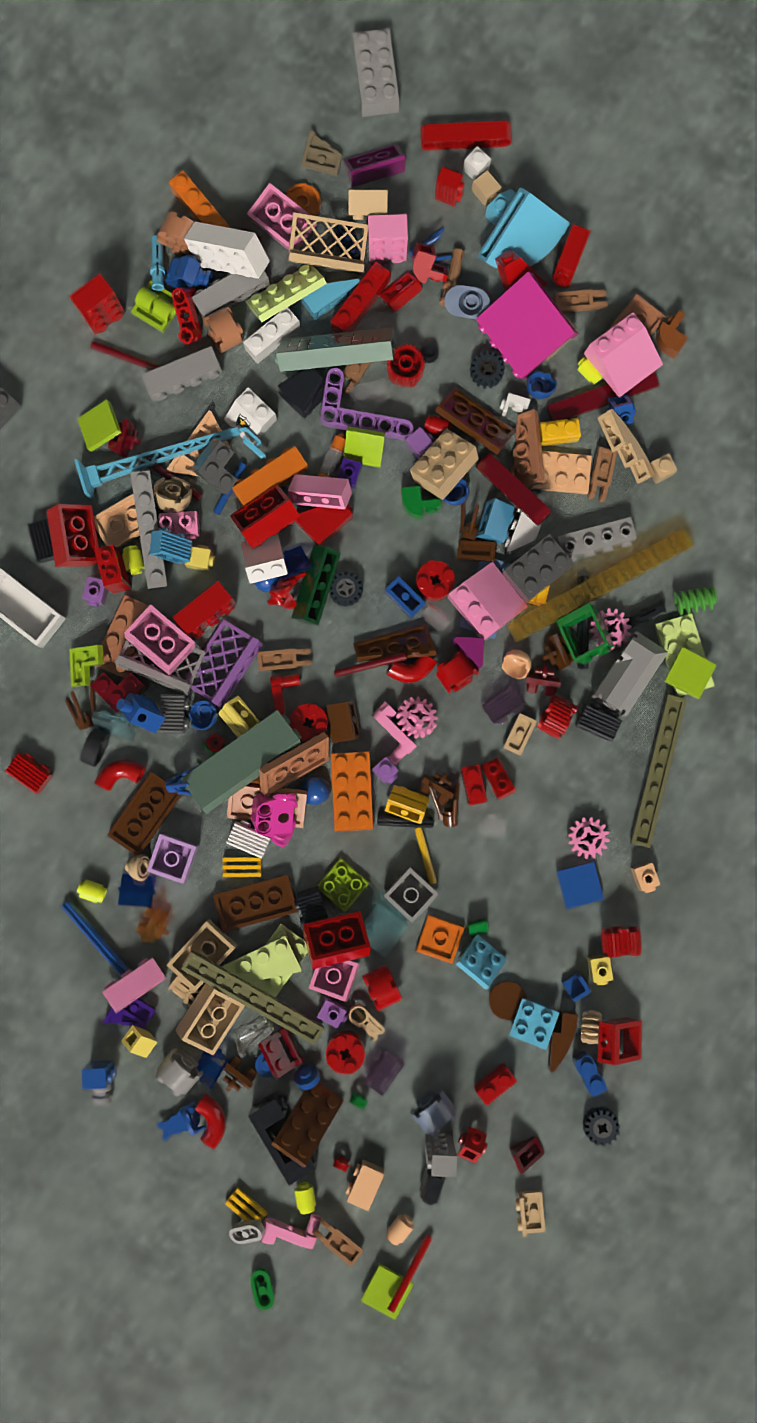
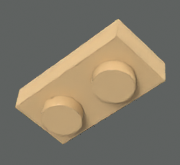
M519 713L503 748L521 756L537 721Z

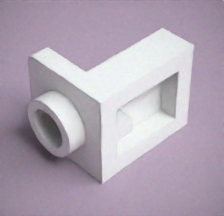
M508 393L507 399L503 398L500 409L503 410L502 416H506L508 406L512 407V410L516 412H526L530 399Z

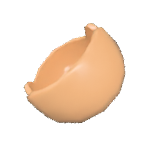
M513 649L507 652L503 658L502 669L512 678L523 679L531 669V659L522 650Z

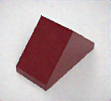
M533 1136L509 1148L520 1174L525 1173L545 1154L537 1136Z

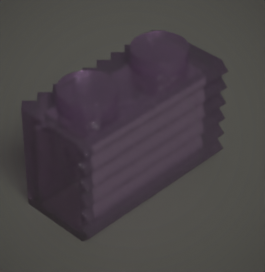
M513 684L480 707L493 725L497 723L500 726L509 720L507 718L508 715L511 713L516 715L524 710L523 705L526 704V701Z
M387 1047L383 1051L381 1049L378 1051L374 1058L376 1060L372 1067L368 1066L363 1073L365 1077L364 1084L381 1096L385 1094L405 1065V1060Z

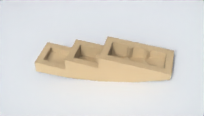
M610 409L598 417L612 452L618 451L624 467L631 468L637 484L643 483L655 476L650 462L638 441L617 413Z

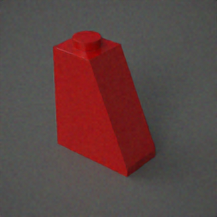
M514 251L504 252L495 259L504 292L511 288L527 272L533 273L543 287L547 286L546 282Z
M347 504L346 509L316 507L299 513L300 517L295 522L317 546H323L353 518V509L349 504Z

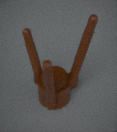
M464 502L461 504V527L459 533L462 534L461 538L465 540H476L478 538L476 537L478 526L475 525L479 505L477 504L471 523H467L465 526L466 503Z
M90 687V715L88 712H81L75 693L71 691L72 700L78 715H76L68 699L65 700V703L76 726H78L79 730L93 727V722L97 721L95 717L94 690Z
M459 782L456 783L453 808H445L444 812L441 811L432 785L428 786L438 813V820H443V825L446 827L458 825Z

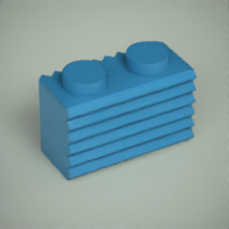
M159 528L158 531L152 532L150 555L176 564L190 562L192 540L185 538V535L182 533H170L171 530L168 528Z

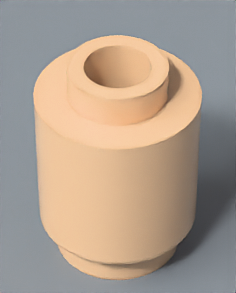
M399 1214L387 1229L386 1237L392 1244L398 1246L414 1229L412 1218L407 1214Z

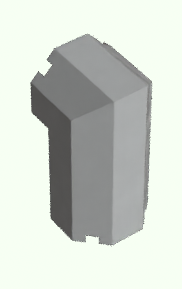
M637 631L632 633L631 641L627 640V643H624L615 658L616 661L613 662L592 694L593 698L598 697L597 702L611 712H622L620 714L622 717H627L668 654V651Z

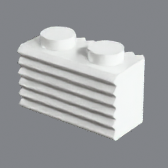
M247 821L235 822L226 843L259 858H263L271 838L259 835L254 828H251L252 824Z

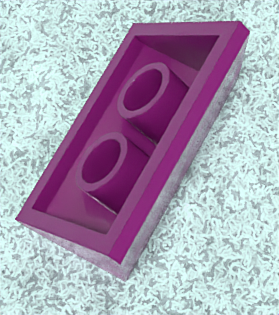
M397 144L343 159L351 187L405 172V155Z

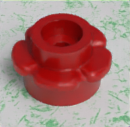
M216 733L211 734L206 740V745L211 752L220 751L225 746L224 737Z
M339 1155L337 1159L333 1158V1167L347 1172L348 1167H351L348 1165L349 1160Z

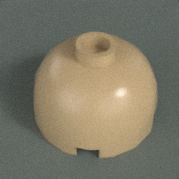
M171 477V480L161 478L154 484V501L161 510L168 513H177L184 511L189 506L192 498V489H190V484L187 481Z

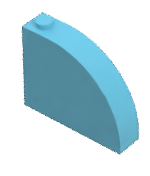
M520 187L477 257L497 268L495 259L504 252L512 250L529 266H532L550 253L562 235L565 234L570 223L530 192Z

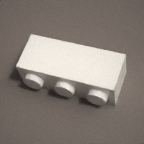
M288 307L283 309L243 342L245 350L258 364L280 345L282 339L290 338L301 329L298 318Z

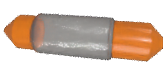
M343 433L334 436L319 469V477L333 478L345 447L346 438Z

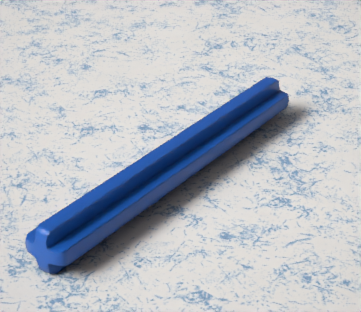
M70 900L66 901L61 906L62 909L121 977L123 973L130 970Z

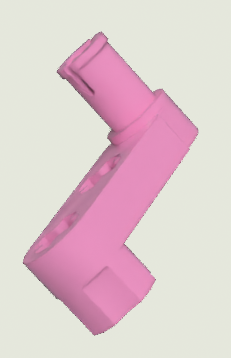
M385 701L372 716L399 742V746L387 757L394 765H397L417 745L391 720L397 712Z
M311 1214L306 1230H302L274 1218L266 1217L263 1222L265 1233L261 1241L266 1244H274L276 1237L301 1247L313 1249L317 1237L312 1231L314 1228L319 1229V1221L322 1218L316 1214Z

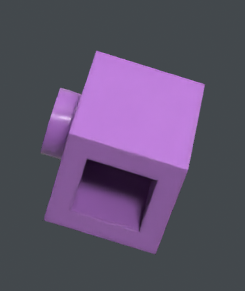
M420 427L406 438L405 444L419 460L435 440Z
M88 576L82 599L87 601V605L98 607L99 604L105 606L109 590L103 586L102 579Z
M387 757L372 769L384 784L386 782L391 784L399 777L396 774L399 770Z
M327 997L317 1014V1018L338 1028L340 1024L344 1025L348 1014H346L347 1008Z

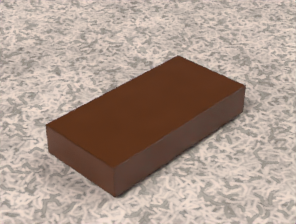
M459 540L457 559L495 562L497 542Z

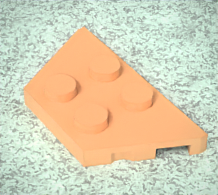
M210 410L187 441L222 431ZM227 440L223 441L227 447L231 448ZM205 448L174 458L167 467V470L172 473L198 476L190 469Z

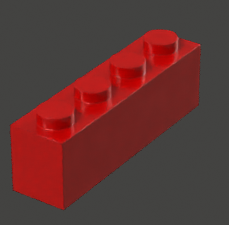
M375 262L330 321L331 330L336 333L354 331L380 294L391 282V272Z

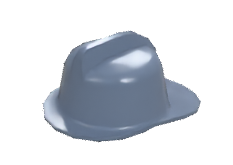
M456 285L446 293L444 303L447 311L452 315L476 319L489 308L490 299L488 294L480 288Z

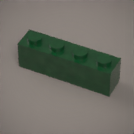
M313 546L306 569L307 574L303 578L292 619L305 624L319 626L341 555L340 552L327 546Z

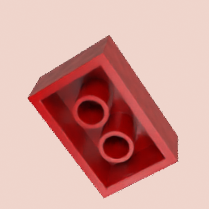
M100 273L69 296L82 319L95 335L104 332L111 323L119 321L123 314H125L115 292Z
M275 484L230 515V518L252 549L260 546L265 540L276 535L281 529L294 523L300 517L294 505L278 484Z
M57 504L48 509L47 517L55 567H90L96 564L97 559L94 549L99 548L92 505Z
M217 581L174 615L173 619L192 640L194 638L198 639L205 634L204 630L209 626L214 627L218 624L221 616L224 614L229 615L233 612L236 602L220 582Z
M361 911L303 924V935L312 970L370 956L371 946Z

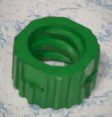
M354 1092L349 1102L364 1110L368 1100Z

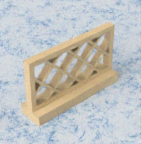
M293 212L287 261L363 273L368 225ZM297 218L305 219L309 225L302 232L296 226ZM318 221L323 222L328 228L321 235L313 227ZM337 224L342 225L346 231L340 238L332 230ZM311 228L317 238L309 244L302 234ZM355 228H362L363 236L356 241L351 231ZM330 231L336 241L327 247L321 237ZM348 234L354 244L346 250L340 240ZM298 237H301L307 245L302 250L293 249L294 241ZM318 239L325 247V250L320 254L315 253L311 247ZM336 243L344 251L339 256H334L329 250ZM355 246L360 251L359 260L352 259L348 253Z

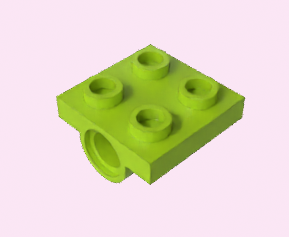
M151 280L147 287L143 286L138 291L135 298L136 304L131 310L134 316L163 334L176 315L172 293L166 289L162 291L153 290Z

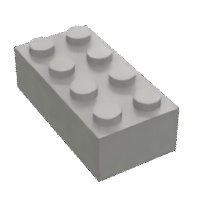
M390 29L352 33L362 117L399 112V95Z

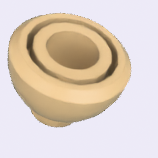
M145 854L136 855L126 862L125 870L133 879L144 881L150 874V872H147L150 859Z

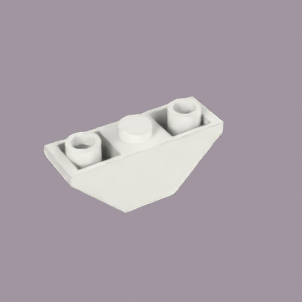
M519 508L517 512L520 513L518 519H514L511 530H514L512 537L508 536L504 546L507 548L506 554L509 555L532 545L541 527V524L537 526Z

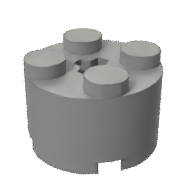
M174 1048L157 1067L155 1077L159 1082L165 1083L170 1088V1091L179 1097L181 1094L189 1092L203 1075V1071L199 1072L198 1067L200 1065L190 1054L185 1051L182 1053L176 1052L178 1049Z

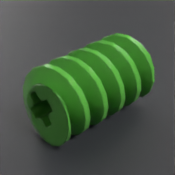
M709 586V588L702 587L701 590L695 588L694 591L688 589L686 593L682 590L679 593L674 592L673 594L674 604L680 615H683V609L686 610L687 614H690L691 608H693L695 613L698 612V607L705 611L706 605H708L710 610H713V604L717 603V593L714 586Z

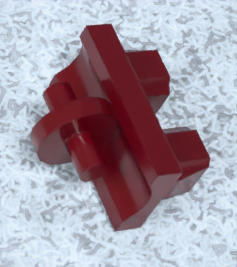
M123 419V422H118L122 433L119 434L118 440H109L108 448L121 457L127 458L129 450H133L134 445H141V440L137 438L136 425L130 423V420Z
M543 664L542 669L535 668L534 673L536 674H527L525 682L528 693H537L538 685L545 686L544 695L552 696L553 694L555 695L557 688L561 686L560 678L552 677L554 676V671L548 670V664Z

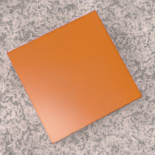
M428 914L416 951L453 964L465 926Z

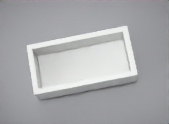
M194 222L184 237L188 249L197 258V261L201 263L200 267L210 268L216 271L259 279L270 262L254 232Z
M0 568V618L36 646L43 648L66 618Z

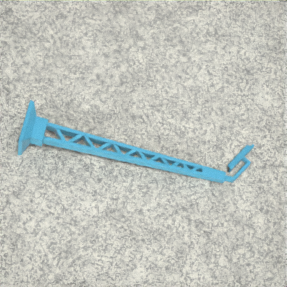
M235 427L100 466L92 465L85 467L77 459H74L84 494L92 500L94 499V488L102 486V483L206 448L211 439L223 442L238 437L240 433L246 431L258 443L254 445L245 436H243V443L260 458H266V455L258 449L261 445V440L246 427L240 429ZM173 450L170 455L167 454V453H165V452H168V451ZM153 456L151 461L145 459L147 457ZM138 460L144 462L141 465L135 466ZM132 462L128 469L122 466L123 464ZM116 466L123 470L113 474ZM109 469L107 475L101 478L99 471Z

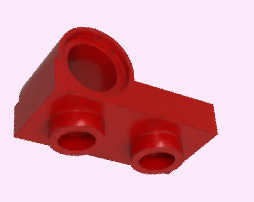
M498 757L481 765V769L498 800L516 792Z

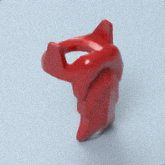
M294 570L280 579L269 591L271 597L267 600L268 605H280L284 609H294L297 603L289 591L307 573Z

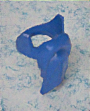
M195 1102L180 1108L177 1114L172 1115L170 1119L156 1124L158 1128L163 1130V1141H166L175 1133L179 1134L183 1131H189L191 1136L206 1129L205 1125L198 1127L200 1115L195 1111V1107L192 1106Z

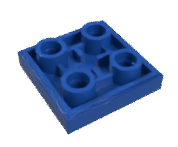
M594 862L556 871L566 909L604 900Z

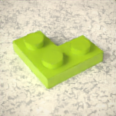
M103 645L69 649L71 687L91 685L90 666L104 664Z

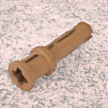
M453 249L448 278L443 284L442 288L444 291L442 298L439 300V304L445 307L444 298L450 288L458 285L465 254L462 249Z

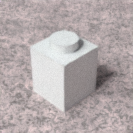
M477 146L464 159L463 171L475 180L489 170L491 158Z

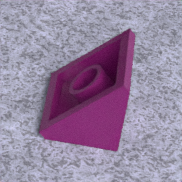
M456 637L452 645L458 652L463 651L480 670L483 666L484 638Z

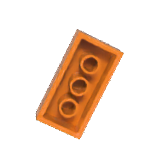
M370 752L331 754L334 831L373 830Z

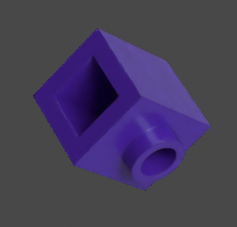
M343 458L338 478L348 479L350 487L356 489L362 470V463Z

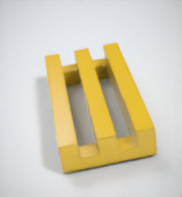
M222 858V877L262 876V858ZM258 861V865H227V862ZM227 869H258V872L227 873Z
M239 1187L235 1189L225 1202V1205L244 1221L253 1219L236 1206L232 1200L255 1220L260 1222L268 1213ZM238 1194L239 1196H241L247 1203H249L254 1209H256L260 1213V1216H258L253 1210H251L246 1204H244L239 1198H237L236 1195Z

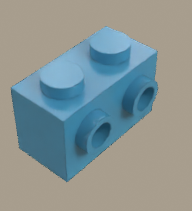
M496 498L487 501L476 537L485 541H494L497 544L503 543L508 537L509 532L507 530L514 518L513 511L515 507Z

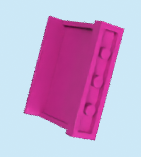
M527 272L476 318L480 331L483 334L487 333L490 337V344L495 349H499L502 353L500 357L506 364L509 363L513 369L511 371L518 379H527L529 373L570 338L573 339L579 334L534 274Z

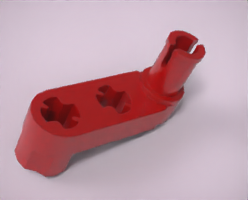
M193 286L188 288L179 287L172 292L173 305L181 328L178 338L184 344L197 342L202 337L201 327L192 297L197 292ZM189 312V317H185L184 313Z
M299 673L270 677L275 711L278 710L281 715L285 714L287 716L283 690L285 687L301 685Z

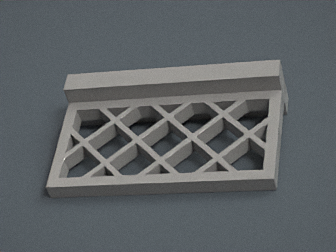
M126 640L120 655H118L115 661L117 667L188 696L206 654L205 651L194 648L192 652L200 655L198 661L190 664L186 657L187 665L179 669L176 668L169 676L160 667L159 669L155 668L157 666L155 663L151 665L145 664L143 659L145 655L141 654L138 649V656L132 658L126 656L127 649L134 646ZM189 668L191 672L189 681L181 679L179 672Z

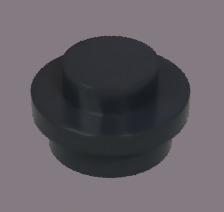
M427 344L420 350L421 356H424L425 363H434L438 359L439 351L436 346Z

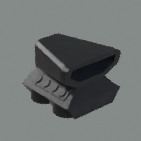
M313 368L302 369L297 374L277 385L280 389L278 394L295 412L305 419L322 402L324 379Z

